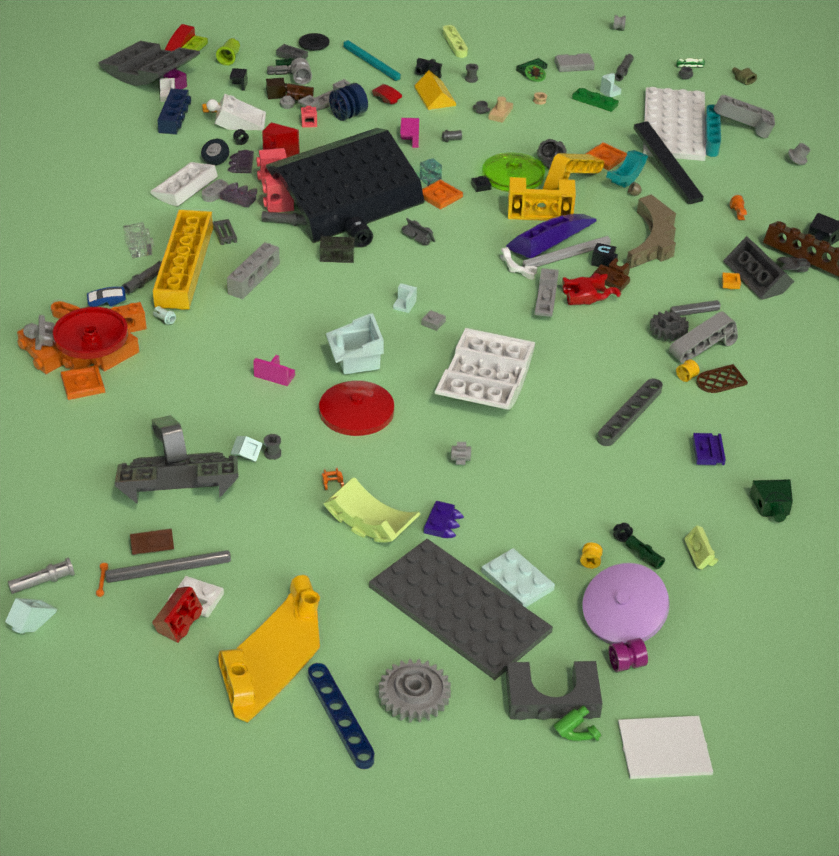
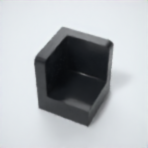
M232 68L230 80H232V84L241 85L243 91H245L248 83L247 69Z

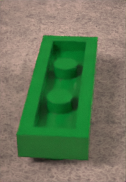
M585 88L577 89L572 95L573 100L610 112L619 103V100L597 92L588 91Z

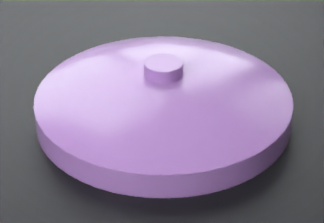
M622 563L604 569L592 579L583 597V613L588 626L597 637L609 644L617 642L626 644L628 640L641 638L643 641L650 639L662 628L669 613V595L662 579L648 567L635 563Z

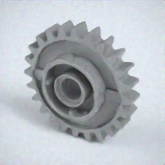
M409 659L408 663L405 664L401 660L400 666L392 664V670L386 669V675L381 676L379 698H381V705H386V711L392 710L393 717L400 714V720L408 717L409 722H412L413 718H417L418 722H421L422 717H425L429 721L431 714L437 717L438 710L444 711L445 705L449 704L451 682H448V675L443 676V669L437 670L436 664L429 666V661L422 664L420 659L416 663Z

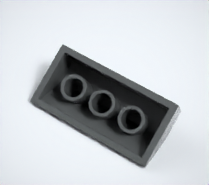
M747 236L723 260L735 273H740V278L762 300L783 294L795 282Z

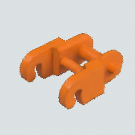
M338 468L330 472H326L324 469L322 476L325 490H328L327 484L331 480H337L341 487L344 485L342 472L338 471Z

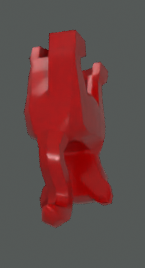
M595 273L590 277H579L570 280L563 277L562 279L564 295H567L568 305H590L607 299L610 294L620 297L621 291L615 287H605L607 274Z

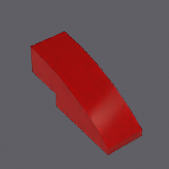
M181 24L170 38L165 50L173 51L183 47L195 35V27Z

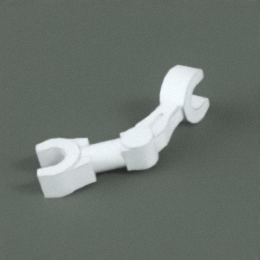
M501 248L503 255H500L501 260L506 261L510 272L522 273V276L531 280L534 279L537 267L519 266L511 259L509 248Z

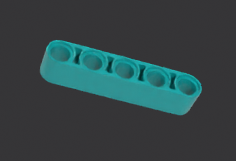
M714 104L707 106L705 114L706 155L710 157L719 155L721 144L720 114L714 111Z

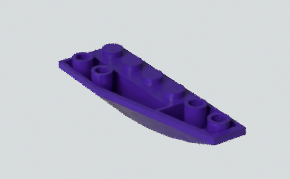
M569 214L555 217L518 235L506 247L514 253H519L527 258H533L582 229L589 227L596 222V218L586 214Z

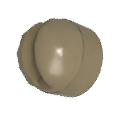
M632 182L628 188V193L633 196L639 195L642 191L641 186L636 182Z

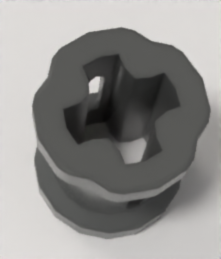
M467 64L465 81L475 83L478 81V65Z
M269 434L264 437V445L266 446L264 454L267 459L276 460L281 457V449L279 447L281 437L279 435Z

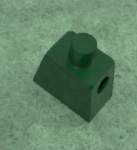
M790 479L753 480L750 497L761 516L774 517L776 522H782L786 519V516L790 515L793 503Z

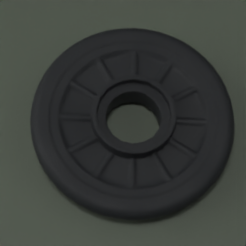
M309 33L299 39V45L307 50H321L330 43L327 36L319 33Z

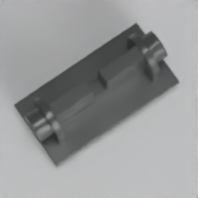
M406 218L408 224L402 227L404 235L412 239L414 238L415 241L422 245H429L430 241L435 242L433 231L430 228L423 227L417 221Z

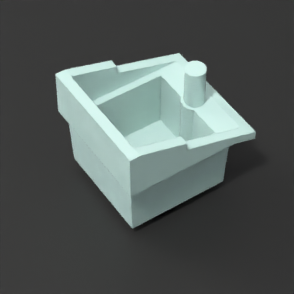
M373 313L357 318L351 324L326 333L335 363L340 362L344 374L380 369L381 354H384V340Z

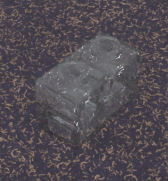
M143 222L123 226L125 242L132 258L152 255V248L154 247L153 238H150L149 229L145 228Z

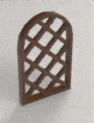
M734 364L702 372L697 377L698 387L708 393H719L748 384ZM721 372H726L728 375H721ZM730 374L736 375V379L729 377ZM710 375H715L717 377L716 379L710 378ZM719 377L725 378V381H721L718 379ZM704 378L706 380L705 382L699 381V379ZM728 379L734 381V384L728 383ZM707 381H714V384H709ZM716 383H721L723 386H716Z

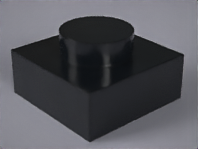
M487 176L471 178V184L476 192L491 190L492 184Z

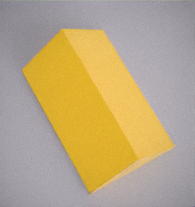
M428 71L415 84V89L428 110L456 106L455 100L443 81L431 71Z

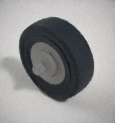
M218 138L209 140L201 149L203 160L207 164L215 166L226 161L230 153L227 143Z

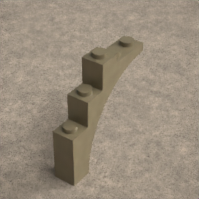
M652 194L638 200L637 213L645 220L651 234L641 245L628 251L626 263H629L630 269L656 258L660 262L674 257L676 246L674 242L676 213Z

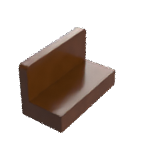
M172 528L130 534L132 555L174 549Z

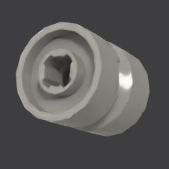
M304 58L294 59L291 63L294 81L300 85L309 83L312 79V72L308 61Z

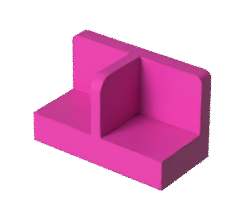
M401 118L400 137L403 140H412V148L419 147V118Z
M275 355L271 362L258 358L253 360L254 377L288 386L295 377L294 369L280 365L279 355Z

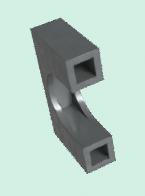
M574 661L572 672L574 689L569 694L561 697L546 696L534 687L531 680L530 662H507L506 683L510 719L546 720L563 718L574 708L578 710L583 705L589 711L583 718H600L603 703L596 661Z

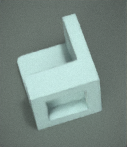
M614 73L602 76L600 92L607 97L621 94V88L614 84Z
M400 283L398 286V299L394 303L393 309L409 313L416 303L417 287Z
M237 436L231 454L256 462L263 443L247 436Z

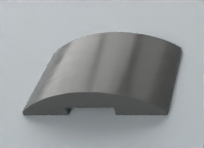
M139 41L98 63L107 73L122 82L131 85H145L195 59L200 54V51L180 47L173 51L162 50L160 44Z

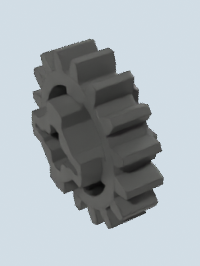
M665 311L664 314L658 312V315L654 314L650 320V331H653V335L658 334L657 338L663 337L665 341L667 339L674 341V338L679 339L688 333L689 321H686V317H681L680 313L676 315L674 311L669 313Z

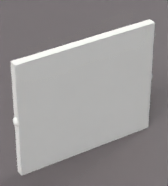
M699 716L618 720L623 744L622 750L625 754L630 779L713 775L707 749L708 745L705 741Z

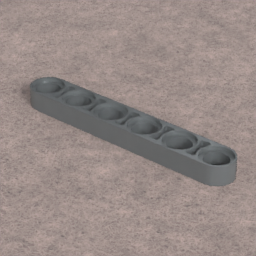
M654 378L647 380L599 430L598 443L603 446L613 445L661 394L662 382ZM632 405H636V406H639L640 408H633V407H631V406H632ZM622 415H627L630 418H623ZM617 425L621 428H613L612 426ZM606 435V436H610L611 438L606 439V438H603L602 436Z

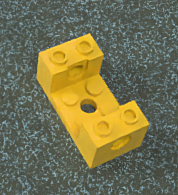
M510 177L508 219L547 221L562 215L574 214L575 180L559 179L558 190L526 189V178ZM539 203L546 204L544 207H538L537 205Z

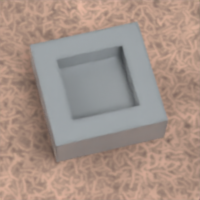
M430 310L422 318L421 325L437 331L446 322V316Z

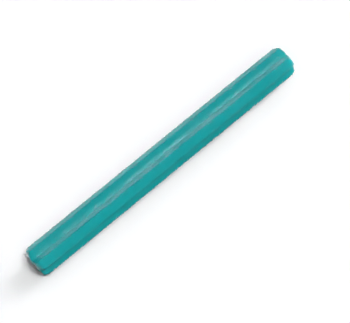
M351 41L343 42L344 48L395 81L401 79L399 72Z

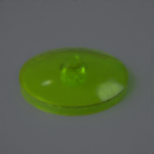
M506 152L488 158L483 164L482 176H486L489 179L493 188L509 192L510 177L526 178V189H535L545 179V167L533 156L517 152Z

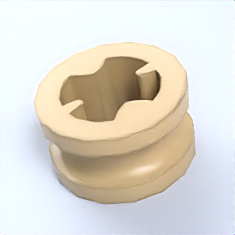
M536 92L533 102L539 105L545 104L547 95L543 92Z

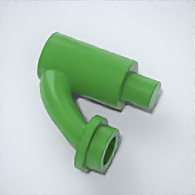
M584 705L578 710L574 708L553 725L562 738L571 741L591 739L599 741V737L602 736L594 725L588 726L587 732L573 731L584 722L583 717L589 713Z

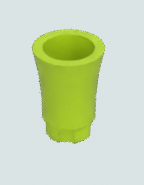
M230 38L216 51V58L221 64L228 66L234 63L240 49L239 41Z

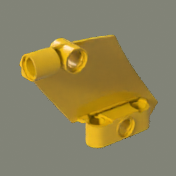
M298 575L292 579L290 585L291 593L287 599L237 649L219 651V667L234 717L247 723L288 685L320 648L317 613L320 596L313 590L311 581L306 575Z

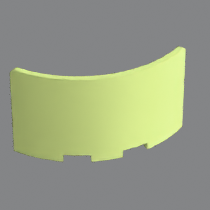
M351 478L323 503L340 523L344 521L352 527L351 531L363 538L365 536L374 538L375 542L393 541L420 515L419 511L403 512L383 504L374 498L356 478Z

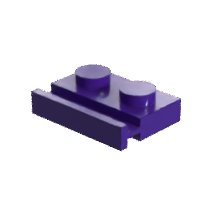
M693 433L692 440L696 464L716 465V463H721L725 465L726 458L721 433H718V436L712 433Z

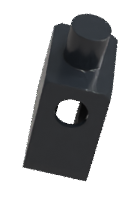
M817 213L809 227L808 234L815 236V239L819 241L829 242L831 246L839 241V221Z

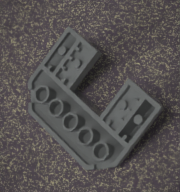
M220 452L187 454V460L167 464L165 456L140 457L133 459L130 465H127V463L118 464L115 487L137 504L139 492L219 486V497H221L239 477L237 456L230 455L229 458H226Z

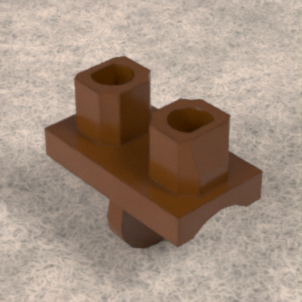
M287 84L286 96H291L296 101L308 95L312 97L314 95V87Z

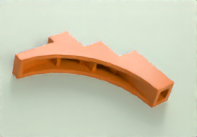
M23 329L17 332L19 347L26 350L34 358L33 364L35 368L40 369L45 374L62 365L73 370L87 367L91 364L97 365L105 372L139 353L138 338L128 332L125 344L120 349L110 355L95 359L70 357L58 350L54 341L52 347L42 345L41 350H36L35 338L30 339L26 337Z

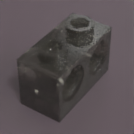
M321 236L320 262L354 263L355 237Z

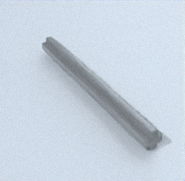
M605 236L524 260L522 266L539 267L593 251L597 243L610 245L611 239Z

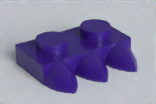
M436 501L425 524L424 534L441 538L456 537V534L451 529L459 528L460 525L456 519H462L464 516L459 510L455 509V505Z

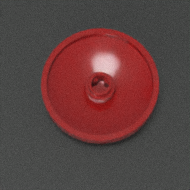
M86 307L71 311L62 316L53 328V339L58 350L70 357L79 359H95L110 355L120 349L128 338V325L125 318L118 312L103 307Z
M347 381L336 384L322 395L319 402V414L323 423L331 430L349 436H364L376 433L384 429L394 416L395 405L391 394L385 388L368 381Z

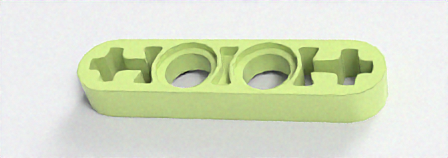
M453 25L443 26V36L455 56L459 58L466 57L468 55V47Z

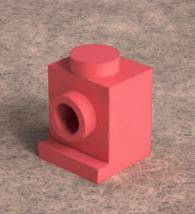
M301 107L302 128L317 127L316 107ZM305 119H313L314 121L305 122Z

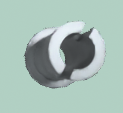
M445 130L442 132V139L446 142H449V140H461L462 131Z

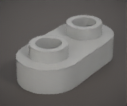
M222 179L216 180L202 190V199L206 202L216 201L228 192V183Z

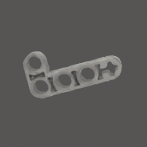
M721 95L714 107V111L722 116L755 127L756 133L763 138H768L775 126L774 115L770 111L726 95Z
M719 312L674 341L669 348V352L681 363H684L686 360L693 359L718 341H722L726 346H731L738 339L736 322L725 312Z

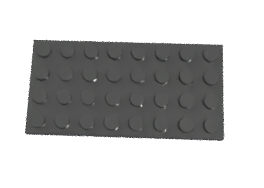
M429 539L424 540L369 581V588L493 680H496L506 672L507 662L519 661L552 633L553 626Z

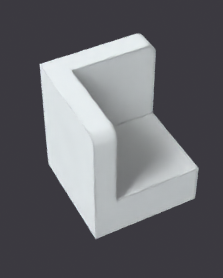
M160 78V102L166 101L171 88L175 89V78Z

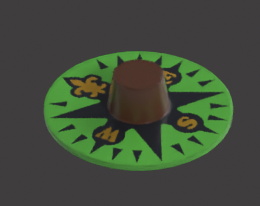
M529 65L525 69L526 76L532 81L540 82L546 77L544 69L540 66Z

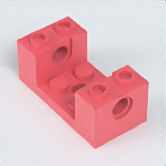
M284 148L259 150V157H256L257 167H260V170L257 171L258 180H261L263 194L266 193V197H263L264 207H267L268 212L294 211V200L280 177L273 179L266 168V164L287 158Z

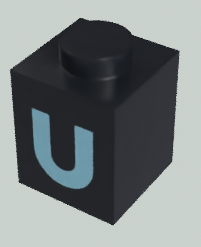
M597 243L593 250L591 266L599 267L602 264L609 267V264L615 258H618V254H616L617 247Z

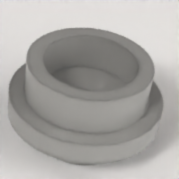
M284 96L280 99V104L284 109L293 108L295 99L291 96Z

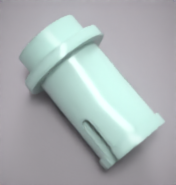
M160 306L154 309L160 312L153 311L154 317L163 320L165 324H173L175 322L176 315L173 311H167Z

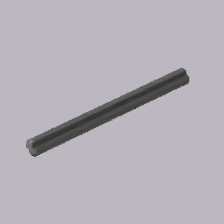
M229 550L111 569L105 571L106 581L110 583L231 562V555Z

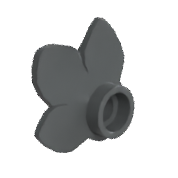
M780 257L777 259V261L785 263L782 266L783 270L806 272L811 266V263L805 258Z

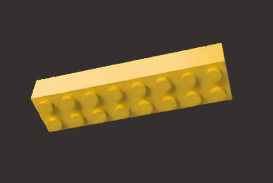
M178 211L153 288L154 307L190 309L213 231L212 212Z

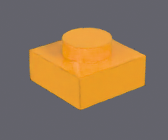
M722 273L723 288L740 289V273Z

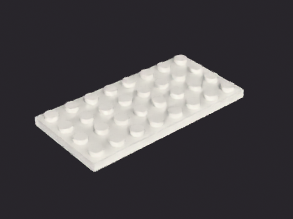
M646 87L644 122L648 121L676 159L705 161V92ZM643 143V154L653 156Z

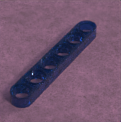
M322 663L310 665L308 668V680L352 761L360 769H369L375 761L374 750L330 671ZM315 671L324 673L321 677H315L312 674ZM324 687H330L333 689V691L330 693H323L321 689ZM334 703H339L342 705V707L337 710L330 708V706ZM349 720L351 724L349 726H341L339 722ZM354 736L361 739L358 743H351L348 740ZM368 754L370 759L362 761L358 756Z

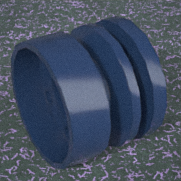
M351 83L330 92V108L335 117L340 121L363 114L368 109L367 95L358 83Z

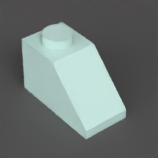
M16 598L5 622L11 625L12 630L17 633L35 632L56 613L57 609L43 600Z

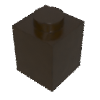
M284 78L266 79L268 99H281L286 96L287 83L284 82Z

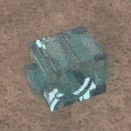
M434 158L420 162V180L427 186L440 179L442 180V165Z

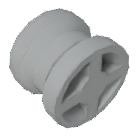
M615 15L613 29L620 28L624 30L626 16L618 17V15Z

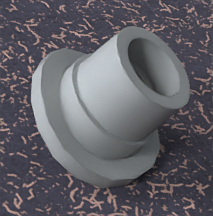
M799 143L795 149H789L788 155L796 164L805 165L807 163L806 156L810 152V148L803 143Z

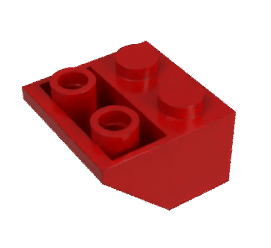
M190 586L177 588L152 621L158 633L179 643L182 637L187 635L190 626L200 617L203 610L193 588Z

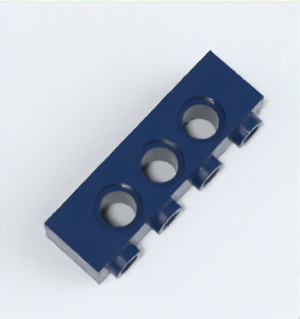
M170 89L157 120L159 133L177 135L178 130L182 127V121L185 120V113L188 112V105H191L189 90Z

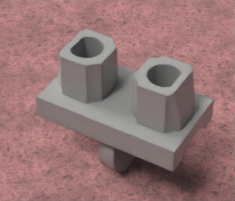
M39 315L38 325L33 323L25 325L23 333L30 339L35 338L36 350H41L42 345L52 347L54 323L46 322L45 316Z

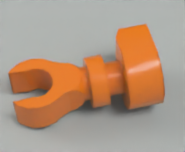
M735 195L730 200V208L735 209L738 220H745L744 215H747V211L744 208L743 197Z

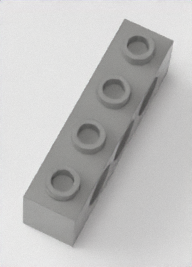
M264 242L227 277L228 294L243 300L280 264L279 247Z

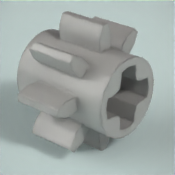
M457 442V446H452L451 460H456V465H465L466 461H471V446H466V442Z

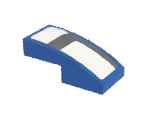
M107 287L87 293L88 305L90 307H97L108 302L110 307L126 300L124 287Z

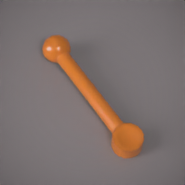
M107 563L100 564L101 577L99 589L96 591L98 597L104 595L105 571L109 569Z

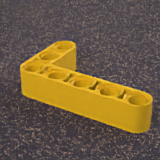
M558 153L552 161L542 190H558L559 179L568 180L570 173H600L604 167V161L590 154Z

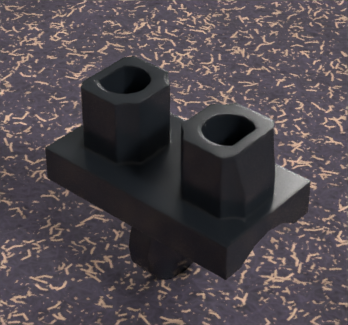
M418 58L415 73L421 75L431 71L440 79L442 77V64L437 63L435 59L426 60Z

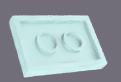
M514 548L483 565L481 572L498 588L524 607H528L552 592L555 588V584Z

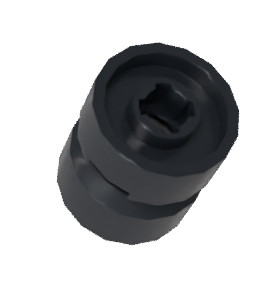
M352 217L346 222L345 231L355 246L362 248L372 242L373 233L361 217Z

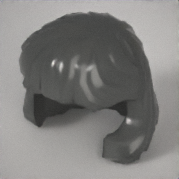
M553 139L542 141L537 149L539 159L549 169L556 154L567 152L562 141L557 142Z

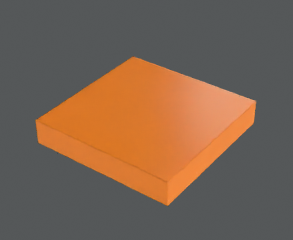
M604 142L585 153L603 160V168L608 171L624 161L627 153Z
M441 179L422 189L424 200L440 210L463 197L462 191Z
M97 365L61 372L68 400L105 393V387Z

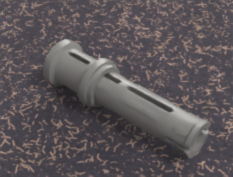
M68 557L63 562L54 565L48 564L45 569L8 581L11 593L14 594L50 580L51 582H56L61 577L67 575L74 576L75 573Z

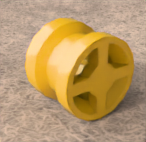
M691 359L686 360L676 368L677 376L683 382L690 381L692 377L697 376L700 372L698 364Z
M593 542L584 544L580 558L581 564L590 569L599 567L603 553L602 547Z

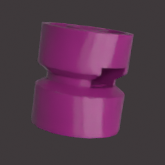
M641 638L628 640L626 644L617 642L609 645V659L615 672L629 670L630 666L635 669L648 664L647 649Z

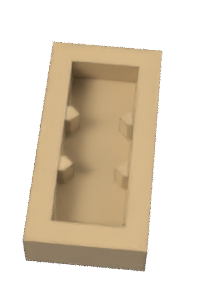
M498 97L497 104L489 113V120L503 123L513 109V103L506 102L505 97Z

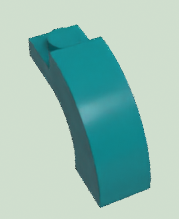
M636 150L628 151L623 164L617 170L608 171L606 178L611 179L612 183L624 188L628 187L641 173L648 155Z

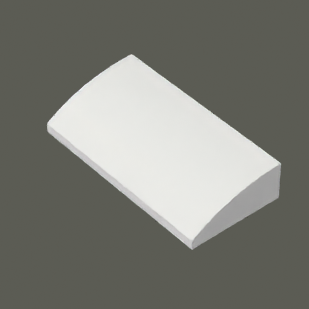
M190 162L150 192L154 197L167 204L179 206L218 177L215 165Z

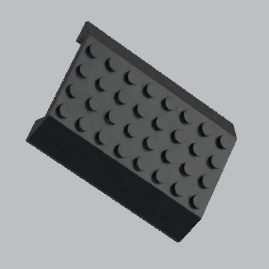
M374 128L266 164V168L273 179L280 177L307 221L305 231L313 243L346 232L345 224L352 217H361L368 224L425 202L420 178L389 130Z

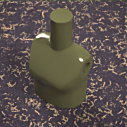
M734 67L732 69L735 79L746 85L752 84L757 80V74L753 73L750 68L739 70Z

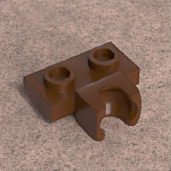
M615 258L609 264V267L601 264L593 274H607L608 277L605 280V285L618 288L622 292L630 283V277L628 276L630 271L629 263L618 266V258Z

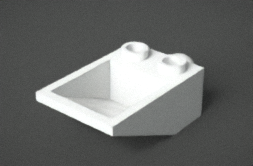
M224 94L219 104L214 99H210L206 104L209 111L214 112L217 110L215 124L228 130L264 129L266 112L240 101L232 95Z

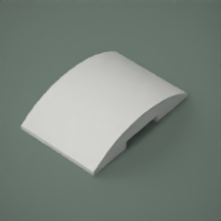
M465 328L456 346L455 356L448 370L445 369L435 394L507 410L511 409L524 384L535 342Z

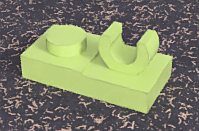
M696 525L684 540L696 567L703 570L707 565L714 566L719 560L714 558L715 552L709 544L703 527Z

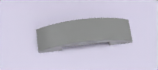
M343 79L333 84V90L340 87L343 88L351 83ZM333 90L315 98L308 95L298 100V103L304 107H316V110L330 107L329 95Z
M541 269L535 315L553 316L559 270Z

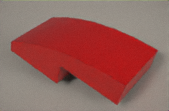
M382 84L372 90L373 96L382 98L384 103L395 104L398 102V99L402 98V94L386 84Z

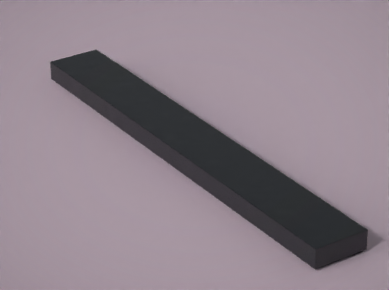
M646 121L634 124L633 129L686 202L693 204L703 201L704 196L650 123Z

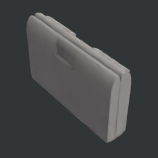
M589 53L555 56V64L559 72L594 70V62Z

